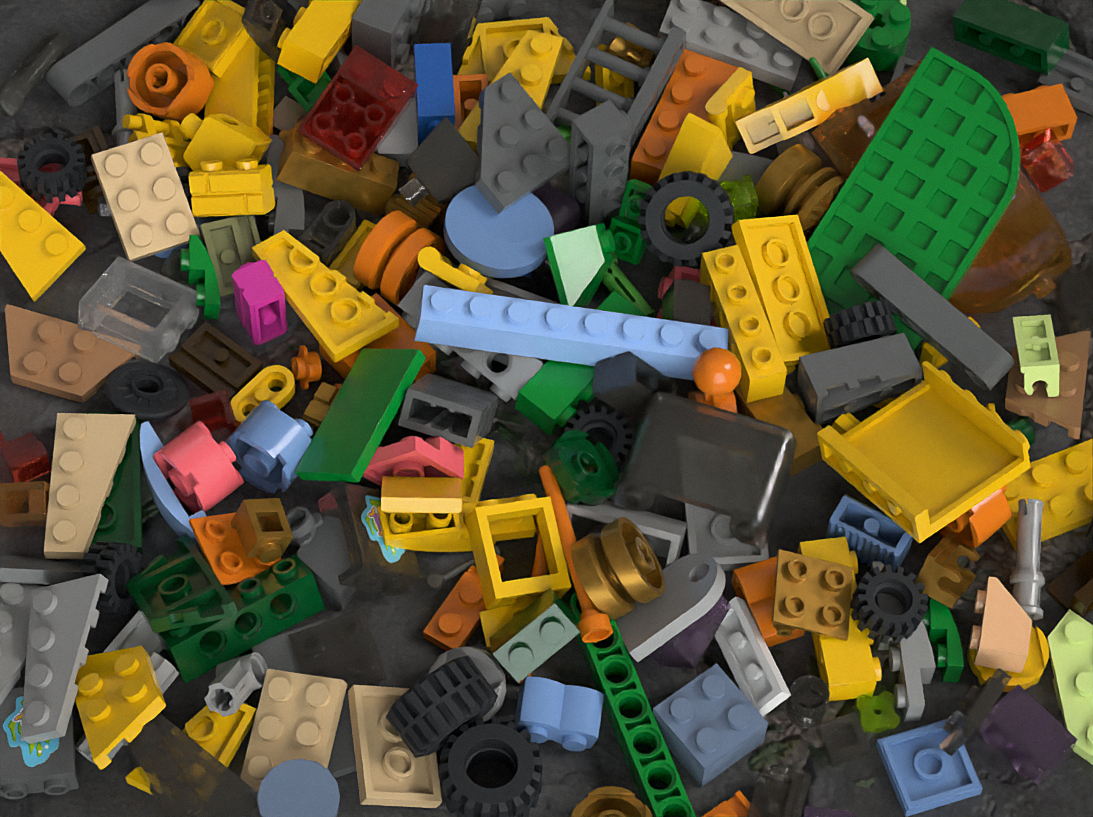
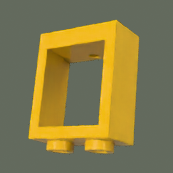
M525 494L513 499V502L500 504L499 500L491 499L476 504V507L466 518V524L486 610L539 598L550 588L561 598L572 587L550 496L537 498L536 494ZM536 515L550 575L502 582L488 522Z

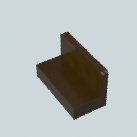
M1092 548L1054 579L1046 588V593L1066 612L1070 609L1082 618L1093 610Z

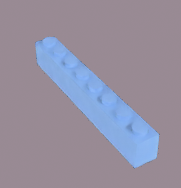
M424 285L417 309L414 341L693 380V364L703 351L713 347L728 348V329Z

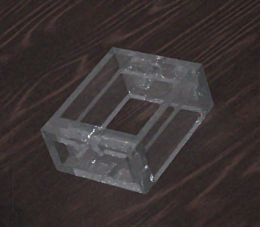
M118 256L79 301L78 328L90 331L99 338L154 363H158L167 351L172 352L175 349L180 335L185 329H191L196 323L199 315V309L196 308L197 291ZM126 292H130L170 311L154 328L113 308Z

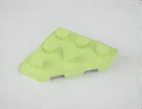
M1069 609L1047 637L1049 658L1054 674L1053 684L1059 710L1061 709L1065 726L1064 736L1066 745L1093 765V625Z

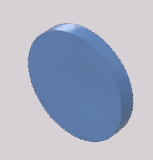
M473 185L457 194L449 204L444 220L443 233L449 251L460 263L484 276L513 278L535 270L544 262L548 255L543 238L554 235V225L548 209L532 193L498 214L478 188Z

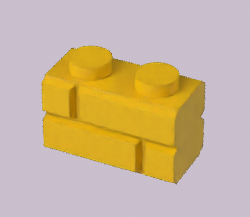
M256 158L235 161L236 166H223L222 160L200 162V167L190 172L188 176L190 193L192 194L193 216L260 215L273 210L275 207L274 188H272L273 179L270 164L258 165V159Z

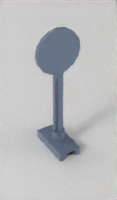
M305 759L284 761L272 768L261 781L257 795L261 817H336L341 801L338 783L331 772L316 761Z

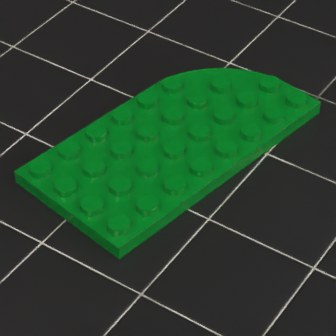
M934 47L930 48L807 242L829 316L834 313H840L843 309H851L855 305L861 306L867 302L872 304L878 301L863 289L849 272L875 244H879L949 301L1015 195L1021 165L1020 144L1016 126L1007 104L994 86L981 74ZM892 313L897 329L896 334L904 333L914 354H916L924 339Z

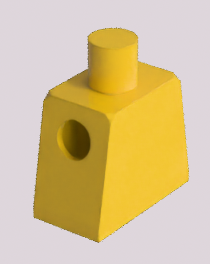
M190 113L184 118L179 127V130L191 139L183 157L193 170L200 167V162L209 160H222L223 166H236L235 161L248 158H256L259 163L272 142V139L224 113L207 115L204 120H201L194 113Z

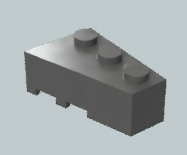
M904 333L885 335L875 340L799 357L797 390L812 422L823 425L836 420L842 414H847L848 412L852 414L906 393L921 383L923 370Z

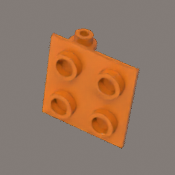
M236 512L189 520V524L208 565L222 585L240 583L242 580L253 577L272 567L279 560H282L280 557L273 562L263 563L259 560V557H246L237 529H232L230 523Z

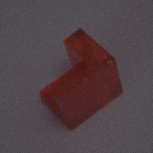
M1051 128L1020 145L1021 163L1040 192H1046L1074 176L1073 161Z
M226 390L189 400L192 423L201 421L208 428L217 444L221 441L225 442L237 428V422Z
M0 430V456L16 487L52 471L47 451L42 441L38 442L33 433H28L6 442Z

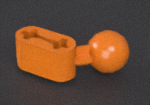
M713 347L705 350L696 358L693 364V380L701 391L688 393V409L692 427L706 428L736 425L737 408L733 390L739 384L742 369L735 354L727 349Z

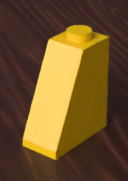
M688 113L658 181L670 174L683 171L701 172L717 181L733 157L721 129ZM689 196L673 200L666 209L664 216L665 224L671 227L678 224L687 229L703 203Z

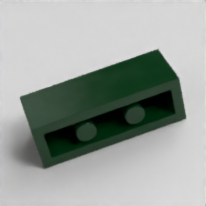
M965 0L953 15L955 41L1047 76L1069 49L1068 22L1008 0Z

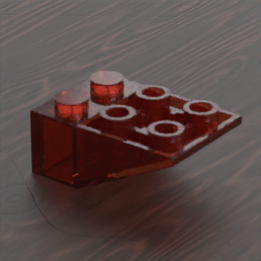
M356 45L296 132L360 172L408 109L419 85Z

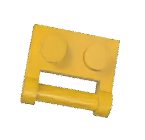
M739 67L708 100L705 106L707 118L711 120V124L721 129L730 151H733V146L742 138L735 120L756 111L752 72L742 67Z
M425 247L418 253L419 265L443 282L458 290L492 295L493 291L485 286L487 278L462 263H460L458 269L454 268L452 261L445 256H441L440 252L433 247Z

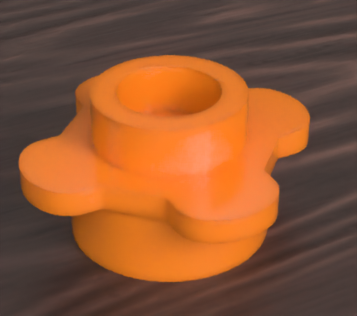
M305 345L299 346L298 355L291 360V372L295 380H300L302 390L309 388V382L319 381L322 374L321 360L316 351L308 352Z

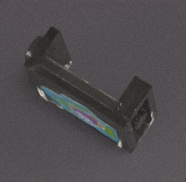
M343 482L318 500L321 515L341 519L351 567L338 576L340 585L354 587L359 591L369 590L384 593L386 596H398L405 593L410 585L422 578L414 550L401 549L384 544L377 514V507L381 506V490Z

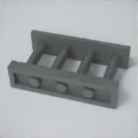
M606 0L602 9L596 8L588 25L590 31L554 99H547L542 112L555 127L560 122L572 128V120L580 115L565 108L574 92L599 103H604L610 99L618 110L625 111L631 120L630 156L686 48V31L673 26L667 38L664 36L657 38L613 19L614 0ZM606 31L653 51L654 56L657 58L652 67L646 66L644 69L598 49ZM590 61L637 81L638 86L641 88L636 98L631 96L627 99L581 79Z

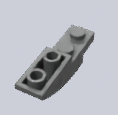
M270 135L272 142L261 158V165L270 164L272 188H274L275 197L274 209L265 214V216H269L268 231L269 233H274V236L285 230L306 247L307 232L303 190L276 180L280 154L285 145L278 135Z

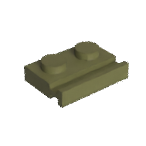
M254 215L236 216L204 223L199 226L203 245L211 258L216 272L220 298L234 295L232 282L234 271L246 263L257 262L252 255V247L261 243Z

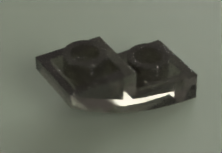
M249 0L241 22L249 36L260 49L277 63L282 50L277 47L278 41L286 28L292 30V27L280 19L283 10L271 0Z

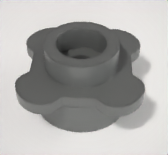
M296 507L286 514L293 534L291 541L298 542L301 546L308 544L317 533V527L323 523V516L319 512L311 514L305 507Z

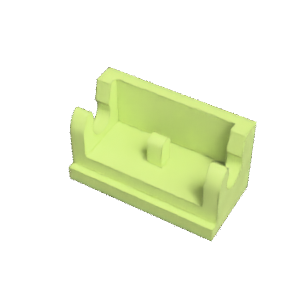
M1051 314L1012 317L1020 372L1024 373L1025 392L1028 395H1032L1034 391L1033 383L1042 380L1046 382L1045 387L1048 397L1059 396L1060 364Z

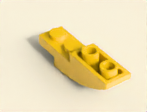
M867 57L801 88L802 90L735 120L749 153L754 154L777 142L794 137L881 93L883 89L869 58Z
M516 497L497 500H499L500 504L513 502V499ZM482 501L462 503V510L459 513L381 511V506H378L377 514L384 544L414 551H473L466 518L476 507V504ZM533 515L488 522L493 545H495L496 541L534 537L536 531Z

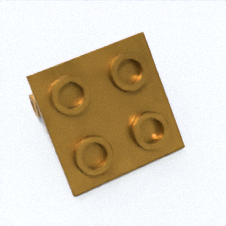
M779 549L777 552L772 623L773 627L777 629V635L788 637L792 635L793 630L800 629L847 641L853 568Z

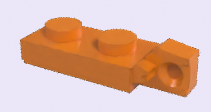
M496 554L501 575L505 568L503 566L505 559ZM472 565L467 572L465 571L423 630V638L445 651L464 647L481 623L479 612L486 611L477 567Z

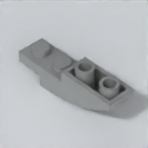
M881 561L872 562L871 570L878 566L881 571L884 564ZM884 593L875 596L877 606L884 612L891 615H899L903 612L902 604L895 597ZM921 621L911 637L908 639L903 637L899 643H893L892 637L887 644L880 643L881 635H876L878 650H889L890 670L897 671L899 684L894 685V701L896 708H902L904 722L920 721L925 707L922 684L931 683L936 668L932 647L923 621Z

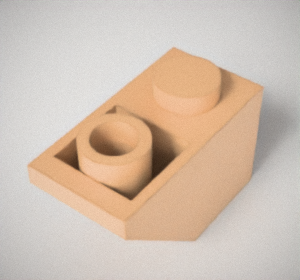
M989 576L985 590H977L974 613L980 614L979 626H972L969 649L976 650L974 665L1022 673L1028 657L1032 620L998 578Z

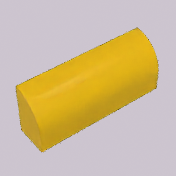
M255 9L251 12L255 13L262 20L220 78L210 73L214 79V88L205 104V117L210 114L224 113L270 138V135H273L276 27Z

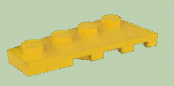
M528 29L491 84L506 74L511 73L542 110L563 48V37ZM479 101L454 135V146L477 151V131L481 123Z
M0 171V251L35 302L86 250V247Z
M285 230L252 247V255L255 260L267 261L274 273V277L278 279L284 289L285 299L335 363L399 327L398 317L390 311L387 313L375 304V300L364 291L361 293L346 282V277L334 269L332 271L322 264L316 254Z

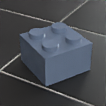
M717 663L653 708V714L668 749L701 787L764 743L768 722Z

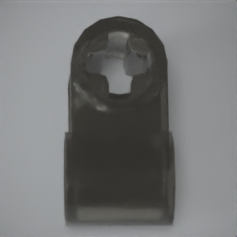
M344 200L329 202L310 227L305 229L298 238V241L316 254L320 262L328 268L343 251L344 246L357 230L353 206ZM337 222H346V224L341 226L333 225Z

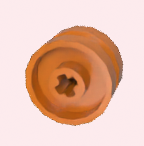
M400 210L392 211L379 221L363 242L354 264V278L373 291L380 289L381 296L399 307L398 304L413 287L419 272L418 253L425 247H433L443 256L445 240L426 227L418 229V223Z

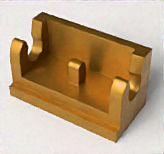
M948 532L928 554L915 585L922 582L925 586L922 591L923 594L927 593L929 597L952 608L972 585L976 577L968 568H963L959 565V556H967L972 561H978L980 556L975 549L954 539L956 535Z

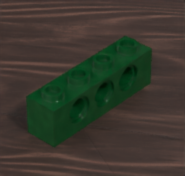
M296 554L279 560L272 567L253 577L242 580L238 585L227 590L236 605L238 615L157 632L168 662L179 672L178 676L185 684L214 669L218 664L238 656L325 609L312 571Z

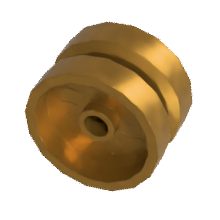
M621 516L605 525L601 530V537L591 533L571 546L572 561L583 588L602 614H607L611 620H617L632 612L635 608V600L646 604L663 595L666 590L663 572L654 551L638 527L628 518Z

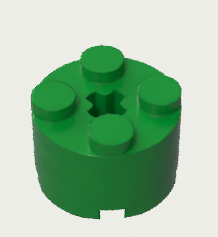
M850 0L871 14L874 20L843 64L848 67L868 57L874 71L886 70L885 73L894 70L900 56H905L911 28L910 9L898 0Z

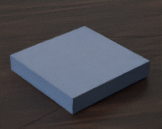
M953 717L877 740L876 747L905 817L981 794L983 788Z

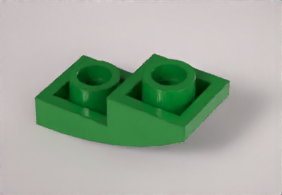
M636 179L627 182L619 216L612 218L609 229L615 241L614 254L617 258L634 265L639 264L647 247L646 241L642 240L640 235L641 227L638 224V216L640 215L641 202L645 198L647 191L651 188V185Z
M189 235L188 248H181L180 271H187V285H196V306H203V319L218 320L220 291L213 263L197 235Z
M928 597L926 604L928 609L922 621L931 646H936L935 665L936 667H942V682L958 683L964 662L956 624L946 605Z

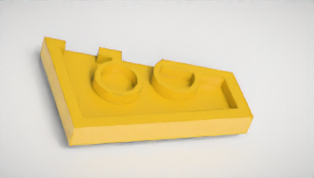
M243 703L234 714L223 717L216 711H210L206 705L185 724V728L168 744L164 742L153 752L154 756L139 769L136 767L126 776L127 783L199 817L254 723L257 709Z

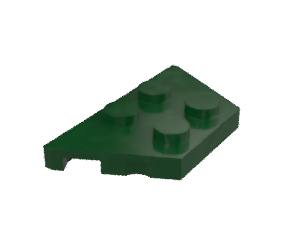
M187 533L176 540L179 549L166 559L164 555H158L149 563L144 571L139 572L126 583L131 598L154 633L231 618L239 614L233 599Z

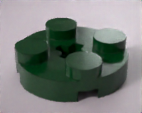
M569 430L556 439L551 448L545 452V462L551 467L555 478L562 486L563 496L570 503L578 504L581 501L589 505L602 504L617 490V488H614V483L619 480L617 465L612 455L600 442L594 446L585 439L589 434L579 430Z

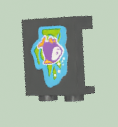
M24 687L12 688L0 705V796L7 799H21L30 793L45 792L48 795H62L71 789H78L79 781L76 773L74 733L75 702L64 737L29 744L21 739Z

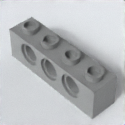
M427 270L424 271L398 304L406 312L402 319L415 329L417 309L423 286L428 285L451 289ZM434 344L447 355H450L452 351L460 355L464 359L460 365L478 379L483 374L491 380L493 384L489 389L505 402H508L511 397L517 400L518 392L544 365L538 358L507 354L509 358L508 367L503 372L495 373L492 369V360L500 353Z

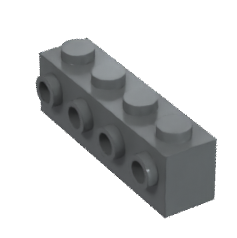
M610 99L572 120L568 205L586 227L600 224L605 220L611 221L612 218L619 216L627 185L632 123L626 112L618 110Z

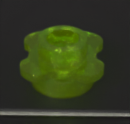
M884 691L879 696L869 697L867 695H860L857 698L856 708L861 711L860 726L864 731L882 732L887 728L895 729L899 725L900 717L894 711L895 697L893 694ZM875 709L881 710V714H880V715L875 714V713H874V710H875Z

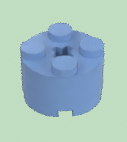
M264 400L259 406L252 409L225 443L232 449L236 456V461L242 467L239 473L243 479L264 492L274 494L277 489H282L283 493L298 477L294 471L312 441L310 437L313 434V430L304 420L293 419L280 411L274 403Z

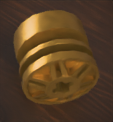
M795 144L780 154L766 169L755 187L752 202L768 217L798 215L806 242H808L847 180L843 176H837L836 171L831 167L822 169V161L817 155L803 144Z

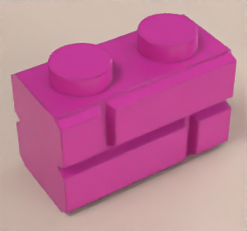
M259 260L255 263L250 262L240 266L232 275L236 314L243 327L246 328L253 344L261 345L285 334L288 330L284 289L278 279L274 277V273L266 260Z

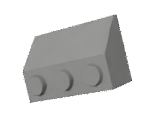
M607 500L599 505H589L581 501L578 504L568 502L566 505L577 541L591 533L601 537L602 528L622 516L633 522L645 536L662 570L679 559L687 522ZM567 565L570 582L573 584V581H572V578H571V575H570V572H569V568H568V565Z

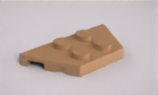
M7 304L5 307L10 376L14 384L84 404L97 393L100 386L106 383L112 371L126 364L133 357L137 360L143 355V343Z
M1085 330L1055 337L1060 364L1059 396L1048 397L1045 387L1046 382L1042 380L1033 383L1034 391L1032 395H1028L1025 392L1024 373L1020 372L1017 348L1012 347L1011 356L1015 360V364L1009 370L1005 409L1020 416H1028L1034 422L1046 427L1051 422L1068 429L1069 437L1080 439L1091 331Z

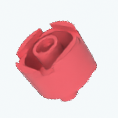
M197 421L153 455V459L165 479L170 478L176 487L173 492L178 500L194 514L201 510L204 513L209 511L244 483L242 476L232 465L236 460L232 449L224 441L217 444L208 428L201 421Z

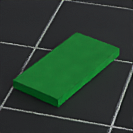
M362 349L294 472L302 480L359 483L402 404L407 389L412 385L426 359L424 354L419 349Z

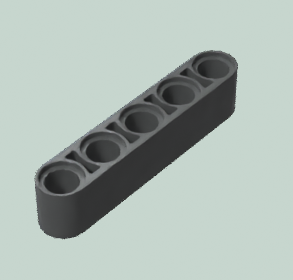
M200 0L148 1L55 63L46 75L47 83L69 106L76 107L83 104L113 84V75L118 70L121 71L122 78L124 76L123 69H128L134 55L144 46L163 42L174 43L202 2Z
M875 244L849 271L853 279L876 300L881 302L887 301L891 312L985 391L989 392L1014 366L1015 360L1001 345L881 245Z

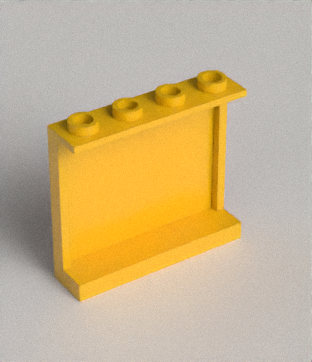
M928 361L922 363L924 381L843 435H840L830 425L817 432L822 459L918 543H921L1031 468L1028 453L1030 445L1024 434L1019 430H1012L994 410L986 409L969 390L961 389L952 381L947 372L936 369Z

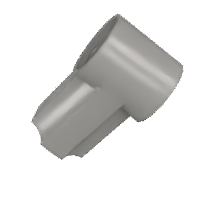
M253 652L217 665L216 678L209 685V692L204 698L210 711H216L223 717L232 715L240 708L253 690L263 688L268 667L259 653Z

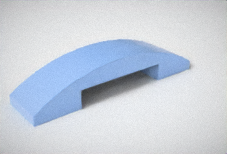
M146 421L141 424L140 449L145 476L152 498L161 515L175 533L179 536L187 533L198 551L203 554L189 524V520L207 516L203 510L191 516H188L153 459V455L163 447V444L150 423Z

